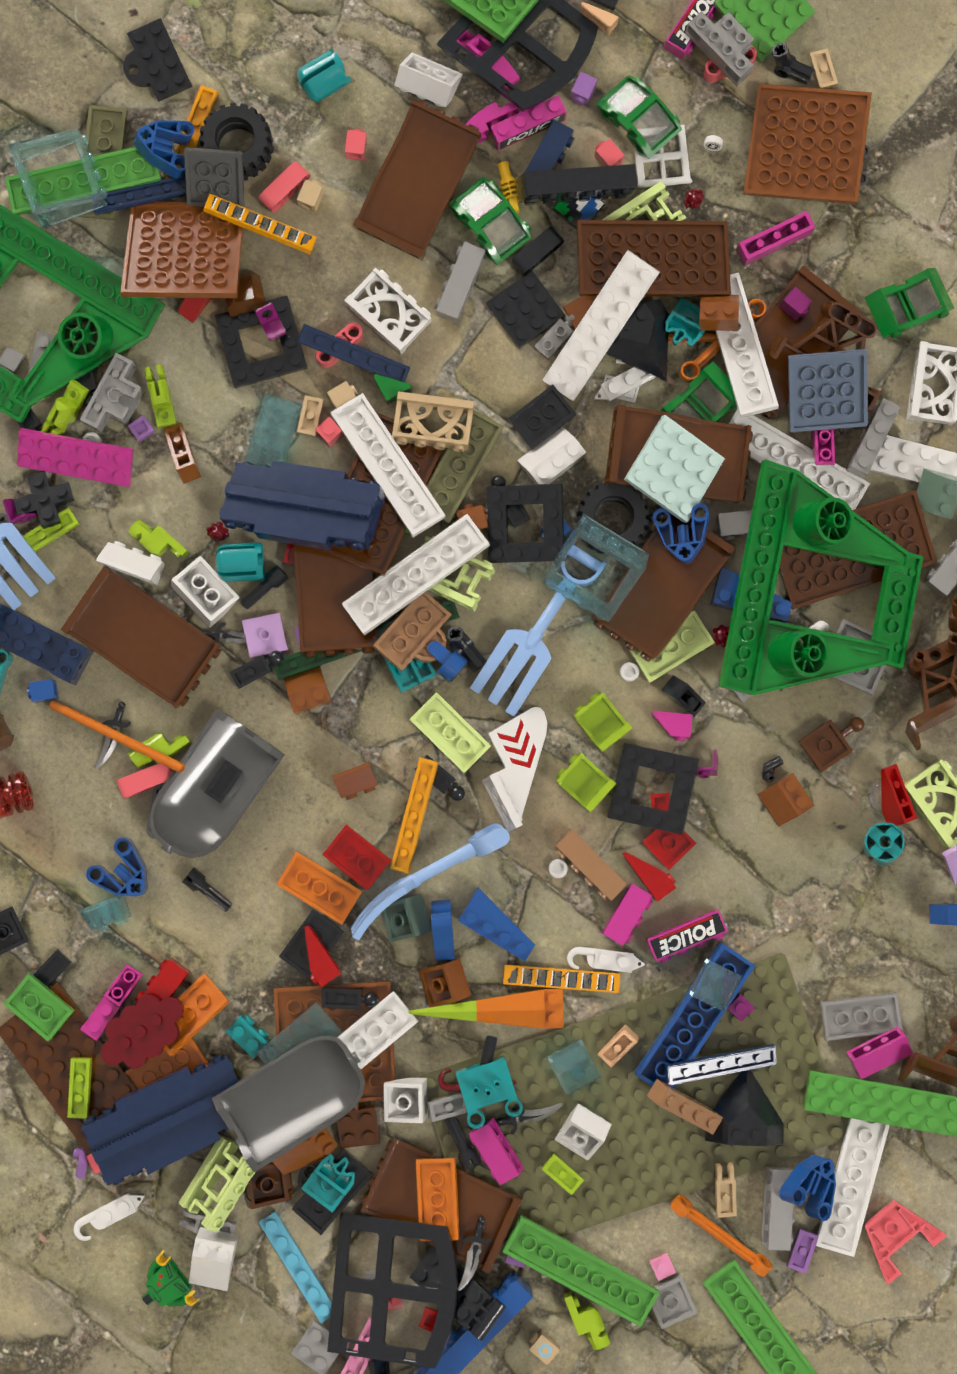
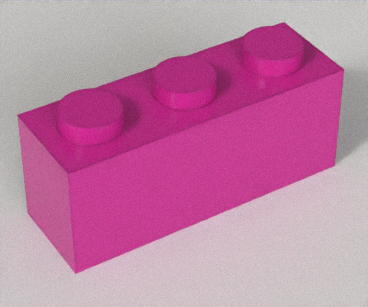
M630 883L603 929L602 934L622 946L624 943L628 944L633 936L631 931L634 926L638 927L643 919L641 914L644 909L648 910L653 902L651 900L652 895Z
M899 1026L846 1052L854 1071L861 1080L913 1054L908 1039Z
M494 1117L485 1121L482 1127L473 1129L469 1133L472 1144L478 1148L483 1162L487 1163L494 1180H497L499 1185L520 1175L524 1167Z

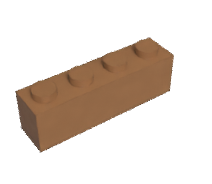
M570 830L555 845L557 848L555 852L563 860L567 857L572 862L569 866L576 873L581 871L585 875L583 880L591 887L595 885L599 889L597 893L604 900L608 898L612 901L626 887L627 883L573 830Z
M656 1079L647 1094V1097L658 1106L711 1134H714L723 1119L712 1108Z

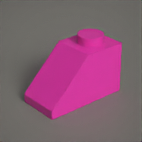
M652 712V717L669 737H674V741L685 742V738L691 737V714Z

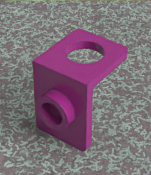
M273 303L255 310L269 341L286 334ZM264 311H272L270 316L262 317Z
M13 499L3 500L9 523L22 524L37 517V513H26L18 516Z
M717 749L713 751V767H698L696 776L700 778L718 776Z

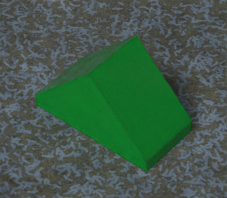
M378 374L374 375L375 383L387 405L397 400L398 392L411 393L412 391L411 384Z

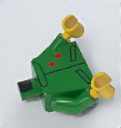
M162 1250L149 1267L147 1273L148 1281L145 1284L149 1291L142 1295L144 1303L149 1306L156 1300L161 1307L165 1305L169 1307L184 1306L187 1304L193 1306L200 1300L193 1297L196 1291L192 1290L190 1292L193 1286L172 1257H164L163 1253L165 1251Z

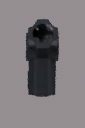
M780 42L778 45H774L771 51L776 63L774 73L781 78L790 77L807 85L814 68L797 61L796 57L790 54L785 43Z
M452 626L448 630L447 638L450 641L449 645L467 660V665L474 672L487 662L460 626Z

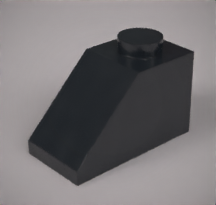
M674 675L662 688V691L672 701L693 717L697 715L706 703L688 683Z

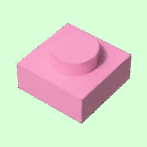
M667 1253L650 1260L658 1281L676 1273Z

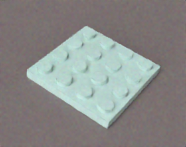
M663 415L624 480L679 520L687 523L691 517L693 506L699 504L725 458L668 416Z

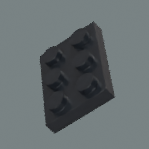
M551 385L509 417L508 421L529 448L533 449L575 417L576 413L556 387Z
M315 909L310 912L279 955L282 960L308 979H311L312 973L310 971L304 927L310 924L329 953L345 932Z

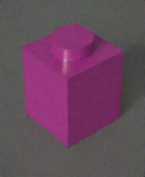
M794 287L782 301L779 308L797 321L800 317L804 318L810 312L809 306L813 301L798 288Z
M737 993L727 1009L742 1022L755 1008L740 993Z

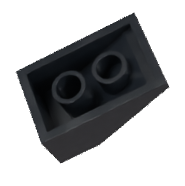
M13 906L0 912V955L29 941Z

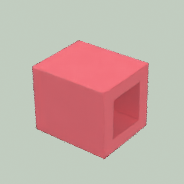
M361 129L347 130L346 159L365 161L366 132H363Z
M611 139L606 142L602 141L595 148V158L602 166H614L623 163L625 155Z
M330 417L315 429L319 437L329 447L333 446L344 436L341 428Z

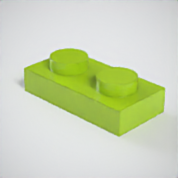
M555 1153L541 1168L571 1195L584 1181L583 1177Z

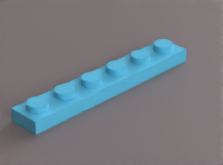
M275 1210L258 1223L320 1323H323L331 1316L332 1300Z

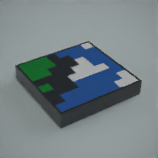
M597 197L590 198L589 201L580 202L579 199H572V202L561 203V200H559L552 210L577 230V220H593L605 206V203L602 200H597Z

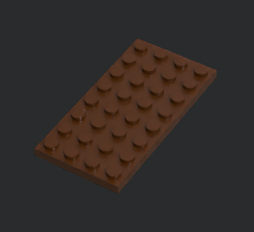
M577 220L579 296H598L627 250L660 271L644 297L731 295L727 221Z
M377 413L392 436L394 419ZM402 423L400 426L401 432L410 434L412 429H405L407 425ZM410 443L406 445L397 444L420 479L427 486L443 450L435 449L434 446L417 447ZM356 455L347 474L349 479L355 478L364 483L369 481L375 482L361 459ZM384 497L385 503L382 505L375 536L371 543H369V549L356 550L351 548V546L337 547L333 544L331 550L316 549L385 577L407 528L387 498Z
M916 490L852 510L908 552L923 556L922 568L937 563ZM783 546L779 571L788 600L792 603L791 609L794 610L880 582L883 578L884 567Z
M57 982L50 990L75 1011L49 1042L17 1015L0 1026V1036L86 1153L90 1155L92 1151L86 1140V1134L81 1130L85 1119L67 1118L71 1058H92L89 1117L93 1115L98 1117L103 1114L102 1111L112 1106L114 1109L117 1108L115 1105L117 1098L138 1088L131 1078L125 1074V1069L121 1064L108 1065L102 1060L101 1048L105 1042L101 1037L95 1041L80 1031L87 1018L61 983Z

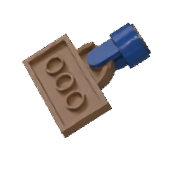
M427 592L413 600L372 646L401 672L413 658L424 663L437 660L442 664L437 673L447 682H452L468 664L467 660L456 650L451 653L446 649L447 639L440 628L452 614Z

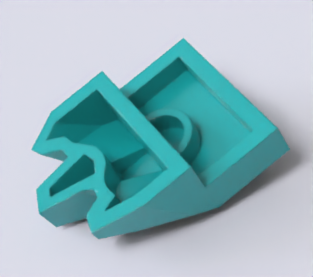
M682 298L665 322L666 332L675 333L672 340L674 346L685 339L688 342L687 345L692 347L704 335L706 330H699L700 308Z
M329 1154L315 1168L301 1187V1190L333 1213L353 1186L355 1173L344 1172L349 1164L346 1157L337 1164H334V1157L332 1154Z

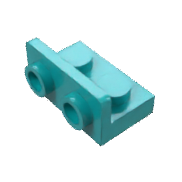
M241 1014L225 1032L254 1058L269 1043V1034L262 1028L258 1029L254 1025L255 1021L249 1015L244 1016Z

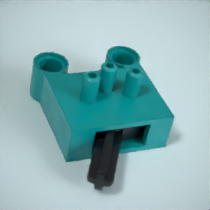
M491 1035L486 1036L480 1063L456 1070V1076L468 1112L467 1122L474 1129L482 1127L485 1122L484 1112L480 1109L482 1107L505 1100V1111L509 1116L516 1117L523 1110L522 1102L516 1095L505 1056L493 1059L498 1039ZM511 1102H517L519 1107L517 1110L512 1111L508 1108V1105ZM477 1113L481 1115V1120L473 1122L470 1117Z

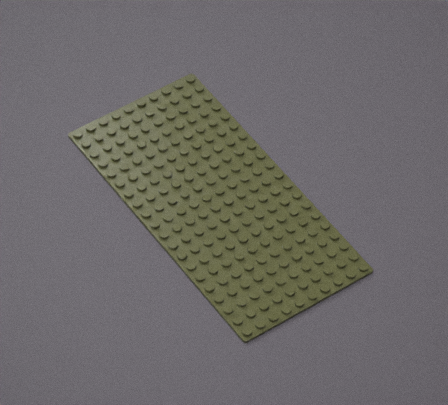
M780 953L753 963L756 966L738 993L755 1009L742 1022L727 1009L694 1058L774 1044L776 1046L777 1064L751 1069L784 1123L783 1144L742 1146L705 1141V1130L663 1109L647 1097L652 1086L636 1076L634 1070L691 984L495 1050L493 1059L505 1056L511 1079L517 1082L514 1085L517 1097L522 1102L523 1110L521 1113L525 1110L543 1109L562 1103V1106L547 1118L536 1122L517 1124V1131L514 1134H511L512 1124L499 1126L524 1167L519 1176L502 1185H499L497 1180H494L487 1163L483 1162L478 1148L471 1142L469 1133L474 1128L470 1127L467 1122V1113L455 1116L469 1146L475 1148L481 1160V1163L478 1165H473L471 1160H469L471 1168L466 1170V1172L522 1197V1202L496 1259L507 1255L503 1253L502 1249L521 1215L562 1237L676 1198L679 1194L685 1195L714 1185L716 1178L715 1164L720 1163L722 1166V1177H728L727 1163L733 1162L734 1177H738L843 1141L846 1130L841 1116L803 1109L809 1070L825 1072L785 954ZM626 1024L638 1035L639 1041L611 1068L597 1054ZM482 1055L421 1075L419 1078H427L428 1101L461 1093L446 1092L441 1089L438 1084L439 1074L445 1069H451V1072L444 1076V1082L446 1084H457L456 1070L480 1063ZM740 1072L680 1083L676 1085L675 1089L714 1110L718 1101ZM505 1100L480 1108L484 1112L485 1121L493 1117L497 1119L509 1116L505 1111ZM511 1102L508 1105V1108L512 1110V1108L516 1104L519 1107V1104L517 1102ZM577 1104L586 1107L589 1111L612 1124L604 1143L588 1161L555 1141L557 1134ZM473 1114L470 1119L473 1122H479L481 1115ZM444 1119L433 1122L444 1158L456 1157V1166L463 1170L457 1157L460 1152ZM553 1153L584 1178L582 1184L572 1195L541 1169Z

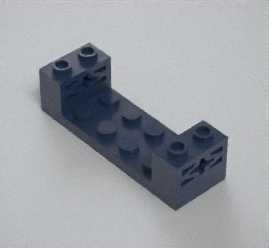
M0 603V647L49 671L70 684L77 685L94 651Z

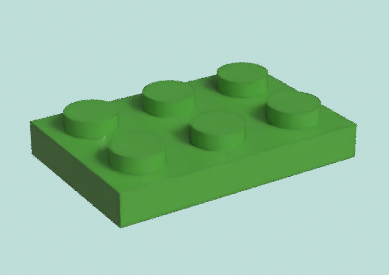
M31 973L23 979L4 1003L7 1008L48 1042L75 1011Z

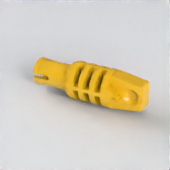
M504 161L497 164L501 176L500 187L502 195L511 204L516 213L519 214L516 179L512 177L509 162Z

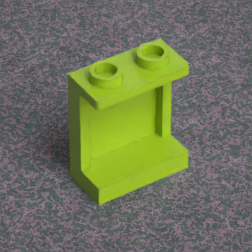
M597 692L589 698L591 702L588 705L584 706L582 704L574 710L576 714L573 718L600 752H603L630 731L632 726L625 721L604 692L602 694Z
M575 753L568 761L571 765L566 770L562 768L557 773L556 777L558 779L555 782L590 813L616 783L588 760L583 753H580L579 756Z

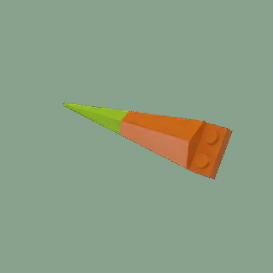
M538 989L410 1010L408 1013L541 1029L563 1028V989Z

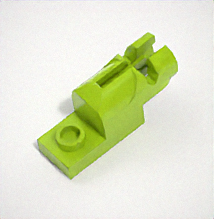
M156 365L157 374L160 380H157L158 382L155 381L153 370L150 369V366L146 367L144 370L157 427L160 429L174 426L177 424L164 366Z
M70 380L64 396L56 399L41 432L63 435L68 424L75 422L89 389L76 380Z
M139 519L128 530V533L134 539H140L139 543L153 555L161 557L170 546H172L170 551L177 557L182 555L186 558L190 553L159 525L154 529Z
M160 733L153 735L144 741L143 744L172 757L192 744V741L188 736L180 735L172 740L173 744H170L165 735ZM133 749L128 752L133 763L139 768L153 761L151 758Z
M571 1290L563 1293L578 1336L585 1334L593 1350L609 1346L610 1340L607 1332L604 1331L605 1326L599 1310L593 1304L577 1309L580 1307L577 1296H572Z

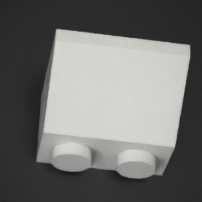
M403 1078L384 1082V1122L423 1123L428 1117L427 1078Z
M577 1104L557 1134L555 1141L588 1161L604 1143L612 1124L589 1111L586 1107Z

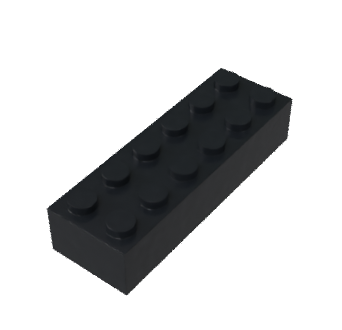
M635 164L528 171L516 179L518 203H524L525 206L535 205L536 202L552 204L556 200H561V203L572 202V199H579L580 202H584L597 197V200H606L610 196H615V199H623L638 187Z

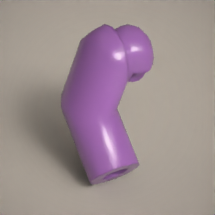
M75 1148L73 1152V1158L78 1159L75 1175L77 1178H84L86 1175L88 1162L87 1153L83 1148Z

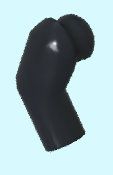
M780 756L764 763L762 778L766 782H772L775 778V768L784 764Z

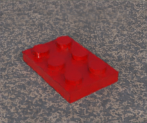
M347 824L322 854L367 891L392 861Z

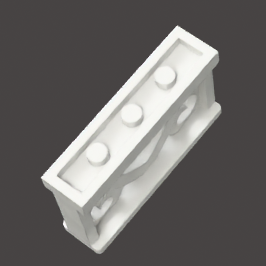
M374 268L355 291L344 300L345 305L394 350L402 355L406 348L431 323V314L426 308H420L416 304L417 301L411 295L407 296L402 292L403 288L398 283H392L388 279L389 276L386 272ZM375 281L381 282L383 289L378 290L375 287L376 294L372 295L370 285ZM366 290L369 297L357 302L356 299ZM378 302H397L400 313L399 321L389 318L379 322L380 306ZM372 303L376 306L375 313L369 312V308H373ZM405 304L410 308V309L407 310V311H406V308H405ZM412 314L420 318L419 325L415 327L406 325V321L408 323L415 322V320L410 318ZM389 323H394L398 325V328L393 325L394 329L389 330L387 326ZM404 329L411 331L412 333L403 342L400 341Z
M920 341L916 346L906 419L941 423L950 426L957 421L956 347L930 344L924 341ZM927 351L941 354L939 358L936 359L935 357L927 354ZM946 355L954 356L956 359L955 366L949 365L951 359L943 364L941 362L943 357ZM932 366H934L932 373H926L925 367H929L931 370ZM939 371L949 387L941 395L934 398L932 389L923 384V380L930 379ZM923 391L928 392L930 400H928V395L926 398L922 397ZM952 393L951 400L947 399V397ZM938 404L941 411H944L943 405H947L949 407L948 415H939L935 405ZM931 407L932 414L919 413V409Z

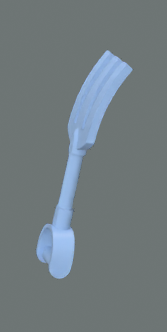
M0 523V564L23 590L32 597L39 592V589L3 541L5 538L9 540L47 585L56 577L13 523ZM0 574V595L15 610L22 605V601Z
M573 540L565 550V558L569 555L596 573L589 579L578 580L568 574L565 568V561H560V573L563 579L534 627L529 632L517 629L507 630L470 687V689L479 694L515 643L518 645V648L488 698L490 702L497 705L532 655L535 656V661L506 709V712L513 717L551 660L546 645L541 641L545 630L564 601L570 597L575 587L591 585L608 563L605 560L603 563L575 546V541Z
M493 823L472 835L468 839V844L385 888L356 918L351 926L352 937L360 940L368 926L386 907L412 889L421 886L424 881L459 862L463 863L474 856L481 857L505 846L510 839L509 832L502 825Z

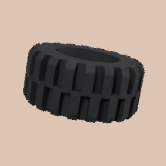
M230 103L228 107H225V104L219 106L220 110L216 111L214 109L210 112L211 117H206L203 121L205 126L200 128V146L202 149L220 150V141L226 133L235 129L250 132L254 137V142L251 148L243 154L244 181H247L249 176L255 178L258 176L259 170L263 172L267 168L265 163H270L272 159L271 154L273 153L274 146L268 122H266L265 117L261 113L258 114L257 109L253 107L248 109L247 104L241 103L240 106H237L236 103Z
M601 482L596 484V487H591L579 504L576 521L577 530L581 534L580 538L588 544L591 550L595 549L597 553H605L607 556H613L614 554L623 555L639 545L647 533L650 524L648 502L646 499H643V494L639 490L636 491L633 489V486L610 485ZM614 501L621 503L630 512V526L624 533L612 536L605 534L597 527L595 513L599 506L605 502Z

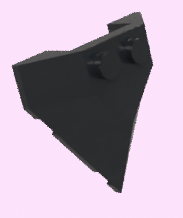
M652 300L636 307L606 354L616 357L647 374L659 377L660 380L666 382L669 332H666L665 322L669 317V313L661 300Z
M741 1071L718 1101L714 1111L722 1116L723 1119L714 1134L705 1131V1141L742 1146L783 1144L784 1123L752 1071Z

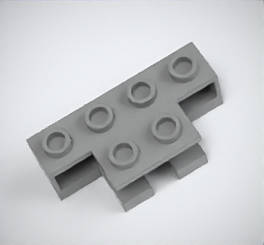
M701 11L687 24L685 34L736 87L751 74L754 65L745 54L751 49L752 45L750 43L754 41V38L729 12L714 24Z
M115 353L80 418L86 426L102 433L110 417L126 425L129 423L145 393L141 386L130 381L137 368L133 361Z

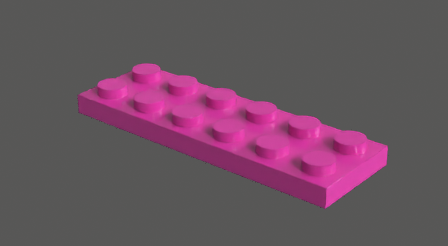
M21 428L18 439L17 466L129 487L131 485L134 449Z

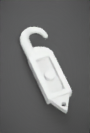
M633 367L601 384V388L594 400H607L611 402L656 378V376L646 374Z
M575 947L570 950L567 956L568 964L576 970H579V966L573 963V957L577 954L587 955L588 964L596 969L632 973L633 970L645 965L634 956V953L597 948Z
M129 1192L81 1217L74 1225L75 1236L81 1241L90 1240L91 1236H83L80 1233V1228L90 1222L94 1228L98 1230L104 1229L137 1212L138 1206L145 1195L130 1194Z

